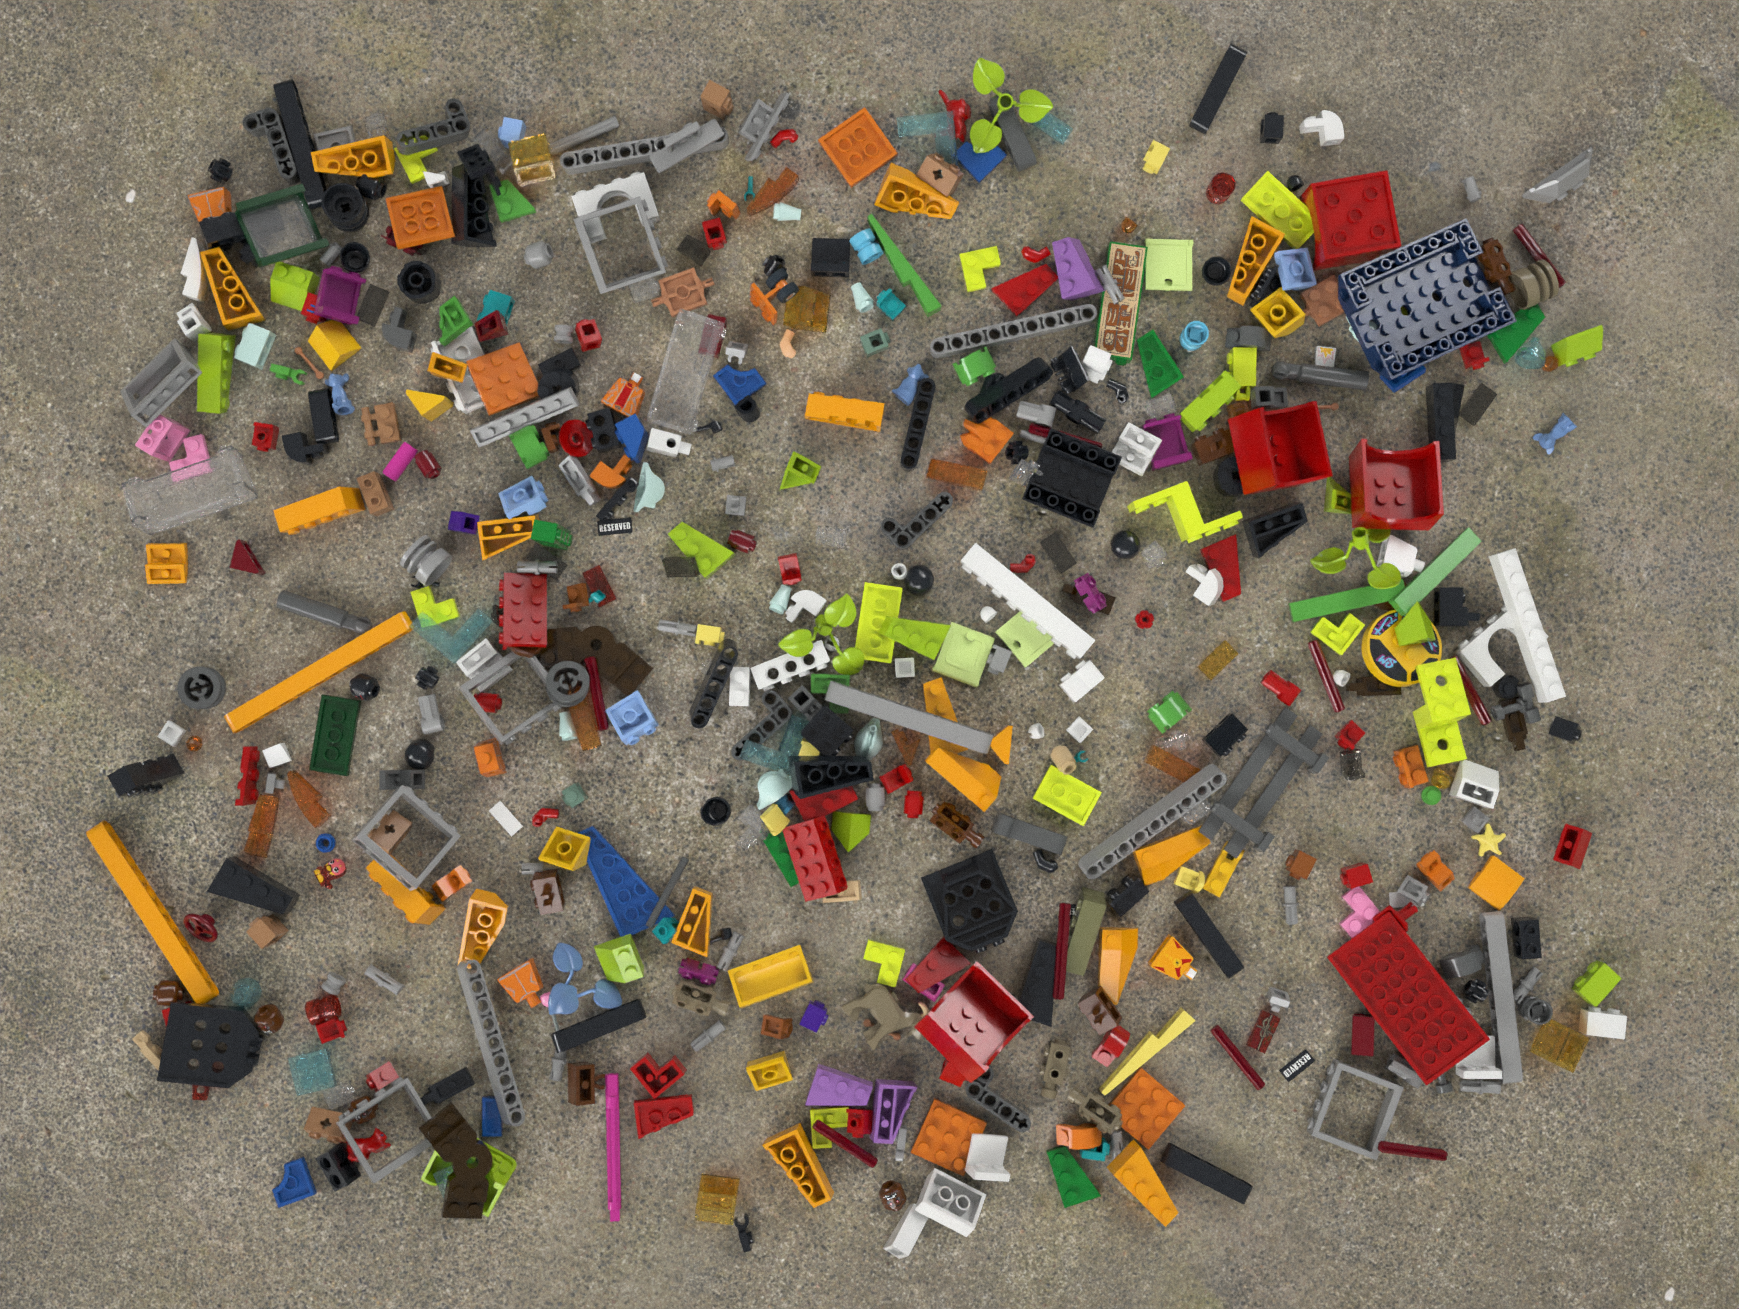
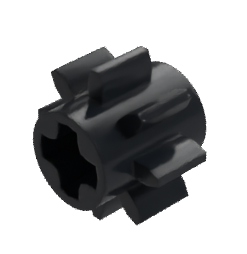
M220 158L219 161L216 159L212 160L208 167V172L212 173L210 178L220 183L222 180L227 182L233 173V169L229 168L231 163L223 158Z
M779 255L766 257L762 264L765 266L764 273L766 276L769 277L781 268L787 271V268L784 267L785 260Z
M1023 441L1009 442V446L1005 450V456L1007 460H1011V464L1025 463L1029 450L1027 445H1022Z
M428 666L427 669L422 667L415 677L419 681L417 685L424 690H427L428 687L433 689L440 679L436 675L438 670L432 666Z
M1477 978L1475 981L1469 980L1463 988V992L1466 993L1465 998L1475 1004L1477 1001L1483 1002L1489 993L1485 989L1487 984Z

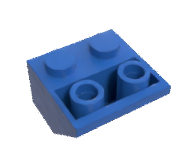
M633 414L616 423L617 430L614 432L622 444L625 443L626 447L623 449L627 457L638 464L642 460L649 436L641 420L636 414Z

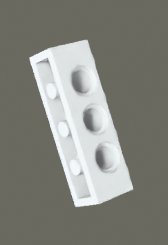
M820 640L813 643V649L808 653L812 654L815 658L814 663L811 665L804 663L805 656L794 657L787 653L751 667L750 669L758 690L763 689L765 692L775 688L774 684L780 681L783 685L793 681L791 678L799 674V677L810 674L809 670L813 668L821 670L828 667L827 663L831 661L823 641ZM789 661H794L797 665L794 672H788L786 669V664ZM772 668H776L779 672L776 679H771L768 676V672Z

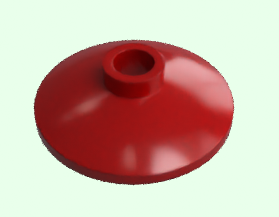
M573 419L561 426L559 442L566 453L574 457H583L592 451L591 438H593L592 430H588L586 423Z

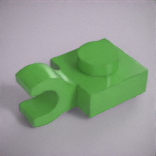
M271 363L270 371L276 374V378L287 380L289 377L295 383L305 385L303 381H299L298 377L301 374L307 375V372Z

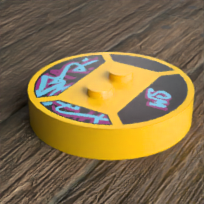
M1391 610L1374 619L1366 628L1361 644L1363 660L1369 671L1381 682L1395 687L1412 686L1419 683L1415 668L1417 665L1441 660L1442 643L1440 635L1431 622L1436 640L1399 646L1394 628L1405 615L1401 616L1396 610Z

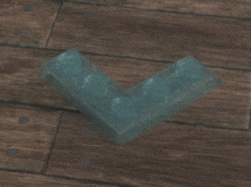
M953 111L896 117L899 137L934 134L937 154L943 156L944 161L948 164H954L959 167Z
M477 608L452 636L422 611L409 627L455 664L493 620L481 609Z
M792 715L778 750L746 739L739 758L775 771L783 769L790 776L788 756H798L802 746L801 741L804 738L801 735V731L810 721Z

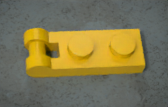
M1226 841L1202 888L1219 898L1245 850H1242L1237 859L1234 857L1231 860L1226 858L1228 853L1223 849L1228 841Z

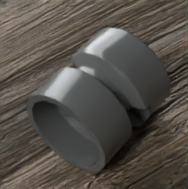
M1527 995L1518 1004L1519 1014L1524 1019L1535 1024L1544 1025L1552 1018L1553 1009L1551 1005L1538 997Z

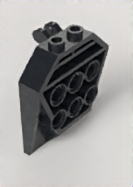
M992 849L921 877L947 942L971 952L976 951V954L986 951L987 945L992 944L996 947L1005 943L1004 938L1008 937L1018 910ZM984 879H988L992 884L987 890L982 889L980 886L981 881ZM967 886L971 887L974 891L970 897H965L962 893L963 889ZM947 894H953L956 897L953 904L945 902L944 899ZM990 902H999L1000 909L995 912L990 910ZM974 908L981 909L983 913L979 919H975L971 915V911ZM957 915L962 916L965 920L961 926H956L953 923L954 917Z
M171 1002L156 1081L230 1088L251 1073L254 1065L258 1066L260 1054H256V1052L260 1051L263 1041V1035H260L261 1029L244 1007ZM196 1021H205L206 1027L199 1028L196 1025ZM222 1023H228L231 1026V1029L228 1031H224L221 1029L220 1025ZM193 1040H201L203 1046L195 1047ZM224 1042L227 1044V1049L220 1050L217 1044ZM197 1059L199 1065L191 1066L189 1060ZM217 1061L222 1062L224 1067L216 1069L213 1063Z

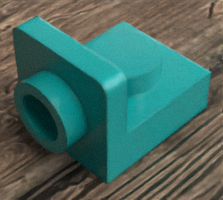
M890 288L887 291H881L877 296L876 306L892 321L906 308V305L892 293Z
M664 917L652 932L662 944H667L677 932L676 928L679 921L676 918Z
M1102 1138L1100 1148L1080 1149L1079 1154L1081 1158L1105 1161V1156L1109 1155L1110 1144H1107V1140Z

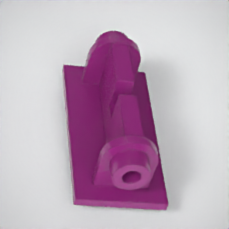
M1089 573L1074 580L1076 583L1075 587L1080 596L1086 593L1089 596L1083 599L1089 611H1092L1094 614L1099 609L1101 610L1107 606L1104 595L1101 592L1099 593L1096 581Z
M689 958L682 959L680 966L683 968L679 967L678 971L681 977L690 980L692 978L698 979L700 983L705 985L716 983V978L713 977H717L719 969H716V966L703 963L702 969H698L699 961Z

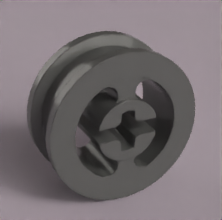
M563 661L555 664L549 670L546 677L548 697L555 704L563 707L578 705L588 694L589 675L583 666L573 661ZM564 673H567L566 680H567L568 684H571V687H570V690H571V693H572L571 695H568V692H569L568 685H567V684H564V682H565ZM561 675L559 681L555 682L556 677ZM577 686H581L580 690H579L578 692L574 693L575 690H576V687H577Z
M193 667L181 675L177 691L181 701L188 707L210 709L217 706L223 700L226 692V683L223 676L215 669ZM205 675H207L211 679L213 683V688L206 687L201 689V691H190V688L198 689L201 688L202 685L212 684L209 680H205ZM192 694H193L194 696H198V697H199V701H197L196 699H194V697L192 696Z

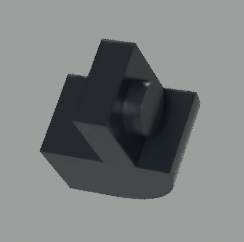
M302 432L282 435L286 454L299 463L312 465L311 457L312 459H319L324 457L323 454L329 453L328 446L323 443L309 446L307 435Z

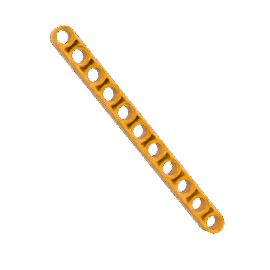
M402 611L229 712L224 718L233 734L238 733L415 629V626L406 611Z
M103 820L88 830L86 835L193 1000L197 1004H206L219 995L217 986L113 827Z

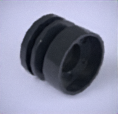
M336 183L324 192L322 208L337 229L344 232H356L365 226L369 218V207L359 190L353 185Z

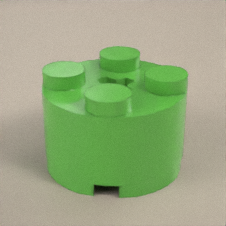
M986 346L982 348L983 352L979 349L960 359L959 365L957 362L952 364L962 385L966 384V386H969L979 381L978 376L983 375L985 378L996 372L994 369L996 365Z
M534 425L525 426L508 435L526 469L547 460V457L550 456L543 442L539 443L538 440L541 438Z
M1171 691L1162 699L1164 702L1162 705L1157 703L1147 711L1149 713L1148 718L1162 734L1166 732L1165 728L1168 730L1187 715L1186 711L1189 713L1192 710L1178 692L1174 693V691Z

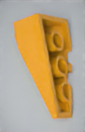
M384 135L311 152L314 171L320 173L360 177L366 174L367 177L377 178L393 174L396 162L392 141Z
M938 746L925 760L926 763L983 812L997 798L1002 776L988 764L980 763Z
M1201 826L1140 846L1133 852L1144 886L1165 879L1211 843L1208 838L1198 832Z
M476 888L470 897L458 964L463 960H477L481 963L503 928L508 906L495 893ZM468 964L467 968L472 969L471 965Z

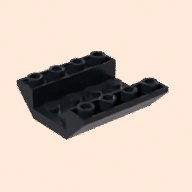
M1050 428L1027 483L1022 500L1094 528L1101 511L1100 507L1111 480L1116 474L1122 456Z

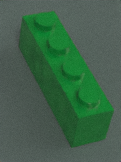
M534 519L531 539L547 547L568 550V546L572 545L573 535H571V531L557 523Z

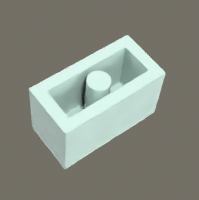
M248 323L247 327L243 329L242 340L235 349L234 358L262 370L276 334Z

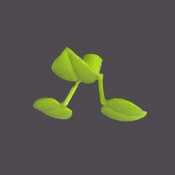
M979 58L975 64L973 84L982 95H987L991 91L998 95L997 107L999 110L991 123L986 119H980L972 125L970 140L975 153L988 152L999 144L1002 138V130L994 126L1001 112L1008 111L1012 105L1020 107L1019 115L1021 119L1028 123L1038 122L1053 108L1050 99L1037 90L1028 89L1023 91L1019 96L1020 103L1013 101V97L1010 94L998 92L996 88L1001 87L1004 82V71L997 63L983 58Z
M1357 527L1352 531L1353 540L1349 541L1346 555H1344L1341 549L1332 547L1323 550L1316 557L1310 559L1311 564L1317 570L1327 574H1335L1346 568L1345 560L1349 558L1353 546L1358 550L1366 549L1372 566L1375 569L1369 572L1367 576L1368 583L1373 588H1393L1401 582L1399 569L1390 563H1383L1377 567L1369 548L1370 541L1380 543L1386 540L1391 534V529Z
M846 593L843 597L828 605L824 614L817 616L815 619L816 627H813V636L808 629H798L786 635L778 643V646L791 656L802 657L812 651V641L815 640L817 632L823 636L829 635L839 653L832 660L834 669L843 675H853L860 672L865 660L863 652L858 648L849 647L842 653L832 634L833 627L837 625L848 627L854 622L856 607L852 598Z

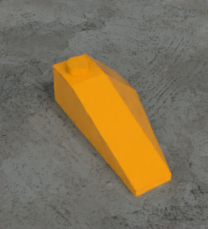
M890 163L874 205L893 213L902 211L910 212L909 214L911 215L920 213L927 214L929 217L951 219L959 205V201L951 196H945L908 169Z
M1099 928L1098 987L1101 986L1114 1005L1118 1004L1138 948V928Z

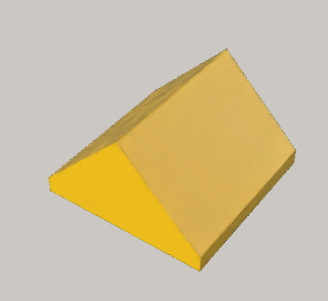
M334 320L316 325L308 339L310 345L331 371L362 349L344 324Z
M406 389L407 396L421 416L431 422L454 405V402L445 396Z
M556 826L538 859L575 871L587 863L591 838Z
M785 1051L747 1062L746 1071L756 1091L793 1080Z

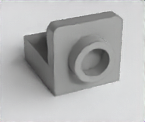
M1407 875L1398 889V893L1414 901L1419 907L1422 903L1426 904L1431 895L1428 886Z

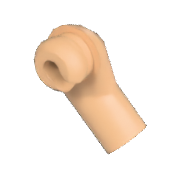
M786 329L780 341V348L785 357L794 358L796 350L793 349L791 341L795 333Z

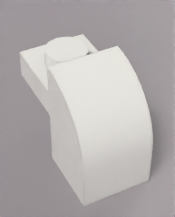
M1322 110L1317 118L1316 116L1307 117L1299 126L1300 134L1319 132L1320 146L1339 145L1344 140L1342 121L1331 111Z
M193 303L176 313L179 317L177 321L184 334L193 342L198 341V334L212 331L209 323L204 320Z
M1200 564L1190 565L1186 573L1201 582L1193 596L1208 606L1214 605L1223 591V578L1216 569L1206 572L1207 569Z
M810 590L799 591L791 597V600L796 602L795 606L791 604L785 612L787 615L786 619L793 624L803 608L816 617L827 600Z

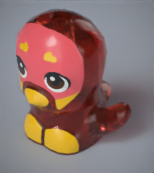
M335 858L325 864L324 868L319 866L313 872L321 887L324 886L327 889H332L333 885L330 881L343 877L347 872V867L343 860Z

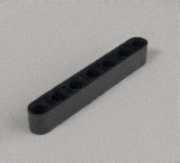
M293 79L273 84L300 181L306 190L304 194L307 204L311 210L322 207V197L327 188L322 173L314 171L311 152L315 151V147L297 86Z

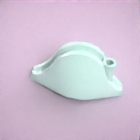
M643 462L638 481L639 486L635 496L634 512H639L643 507L654 509L656 503L661 500L665 492L663 481L651 471L648 463Z
M874 717L856 734L854 740L856 756H865L869 761L879 753L883 745L880 719Z
M783 769L766 772L759 778L757 783L759 791L757 807L759 810L779 800L793 787L791 776H788Z

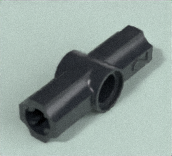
M1057 390L1049 405L1064 413L1067 419L1075 424H1081L1095 434L1099 433L1106 422V419L1091 411L1087 404L1077 399L1074 400L1060 390Z

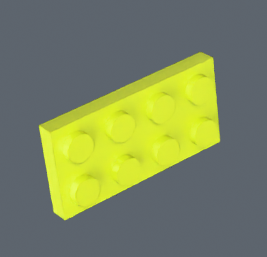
M1269 171L1240 200L1264 223L1284 233L1283 240L1293 249H1299L1314 233L1312 219L1307 206Z
M865 582L855 648L863 652L865 660L891 664L895 641L879 634V631L886 616H899L903 588Z

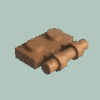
M391 402L374 406L375 414H370L369 407L361 408V421L365 426L364 437L367 439L368 446H375V438L379 437L381 444L402 441L395 403ZM372 421H377V431H373Z

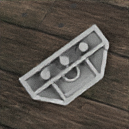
M1592 147L1530 188L1522 197L1547 203L1557 199L1559 202L1569 195L1568 190L1572 188L1575 191L1584 184L1583 180L1589 176L1593 154Z

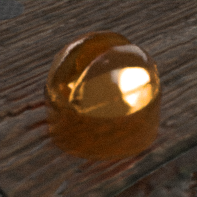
M1125 217L1121 223V230L1130 234L1135 231L1138 225L1128 217Z
M1548 356L1541 362V367L1546 372L1554 371L1559 365L1558 359L1554 356Z
M190 736L186 741V747L193 752L200 750L203 745V741L199 736ZM190 740H193V741L199 742L200 744H199V745H196V744L189 743V742H190Z

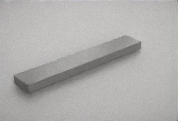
M569 387L472 428L470 432L478 447H482L506 437L525 426H532L577 407L580 403L572 388Z

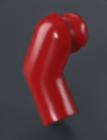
M794 129L780 130L772 138L770 144L777 148L784 140L789 139L790 142L794 143L798 140V134H796Z
M1025 246L1021 251L1023 258L1033 263H1037L1051 255L1047 247L1036 251L1029 246Z
M1027 554L1020 564L1010 563V571L1012 573H1028L1036 563L1035 556Z
M541 808L532 817L533 826L540 827L548 818L558 819L559 809Z

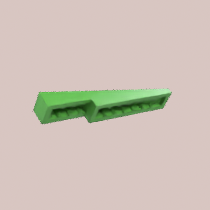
M872 214L868 215L867 221L902 287L910 284L927 317L941 311V304Z
M1469 527L1466 528L1429 562L1422 572L1416 574L1413 577L1414 579L1395 595L1389 603L1401 616L1406 615L1417 601L1423 600L1482 541Z
M1401 579L1398 586L1388 589H1376L1372 586H1366L1288 603L1292 622L1390 601L1405 587L1404 581Z

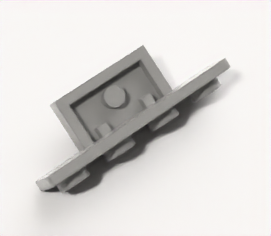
M787 92L779 95L773 108L759 98L752 105L738 131L739 134L753 143L745 157L747 162L756 160L759 157L762 144L766 143L770 137L769 131L779 121V113L788 105L789 101L787 99L790 94Z
M712 119L702 126H699L697 121L694 123L690 122L684 125L681 131L667 135L663 141L665 147L652 154L649 158L660 174L724 136V132L716 119Z

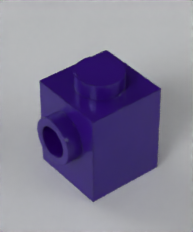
M451 511L448 530L476 535L477 522H479L480 516L466 512Z
M810 1000L799 1025L817 1033L820 1025L824 1026L829 1016L826 1014L827 1008H825V1004L818 1000L814 1002Z

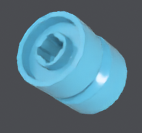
M870 228L860 231L849 240L854 251H858L857 256L862 265L873 262L884 253L879 243L874 242L876 237Z
M1200 321L1190 322L1179 336L1181 346L1188 351L1199 349L1209 337L1208 327Z

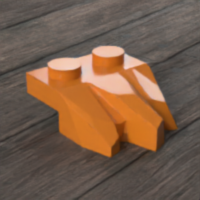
M990 417L981 423H974L964 419L963 426L969 433L961 434L960 437L965 447L991 464L1014 433L1002 423Z

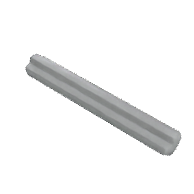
M613 116L547 145V148L551 155H555L618 128L619 123L617 118Z

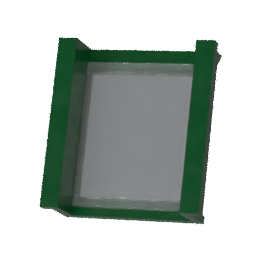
M303 184L235 203V215L259 268L329 246L327 238H322L304 198L306 190Z

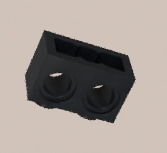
M610 408L587 414L586 425L589 431L592 430L593 438H591L593 449L603 453L622 447L614 432L617 428ZM602 417L605 419L602 426H596L598 418ZM609 436V443L602 445V437Z
M1533 917L1511 918L1514 956L1522 960L1542 958L1539 919Z
M342 1142L315 1158L335 1192L362 1176L355 1163L348 1159V1152Z

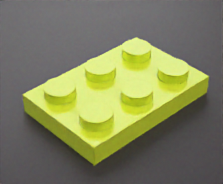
M1050 764L1032 798L1084 826L1102 792L1069 774H1063L1058 768Z

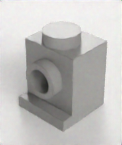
M993 645L991 649L995 651L994 653L990 652L986 661V663H989L987 671L998 675L999 672L1004 673L1012 651Z

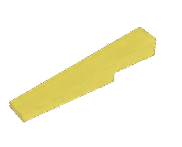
M1180 1007L1156 1036L1151 1031L1144 1036L1099 1087L1101 1093L1104 1095L1108 1094L1196 1020Z

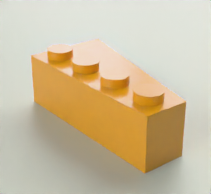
M1251 216L1227 294L1229 299L1242 306L1246 303L1285 236L1281 231Z
M220 247L200 252L223 326L229 331L247 326L248 323L255 324L266 321Z
M813 392V394L809 393L805 419L880 432L885 403L863 401L856 398L848 399L839 395L825 396L822 392Z
M339 486L273 511L279 531L288 533V535L300 533L301 529H311L318 524L328 523L366 509L359 488Z
M942 677L924 683L925 711L958 722ZM928 735L930 754L937 746L957 754L968 750L966 747Z
M392 854L390 855L401 866H403ZM375 860L366 867L369 877L382 886L380 888L382 892L394 900L393 904L398 909H402L405 912V918L409 922L430 925L446 909L442 904L437 905L432 900L434 896L418 886L417 889L410 891Z
M801 1123L766 1138L762 1146L771 1153L776 1163L780 1164L785 1170L786 1175L790 1180L794 1181L799 1191L813 1208L832 1199L834 1191Z
M1133 1139L1107 1166V1169L1166 1227L1175 1218L1178 1211L1141 1146Z

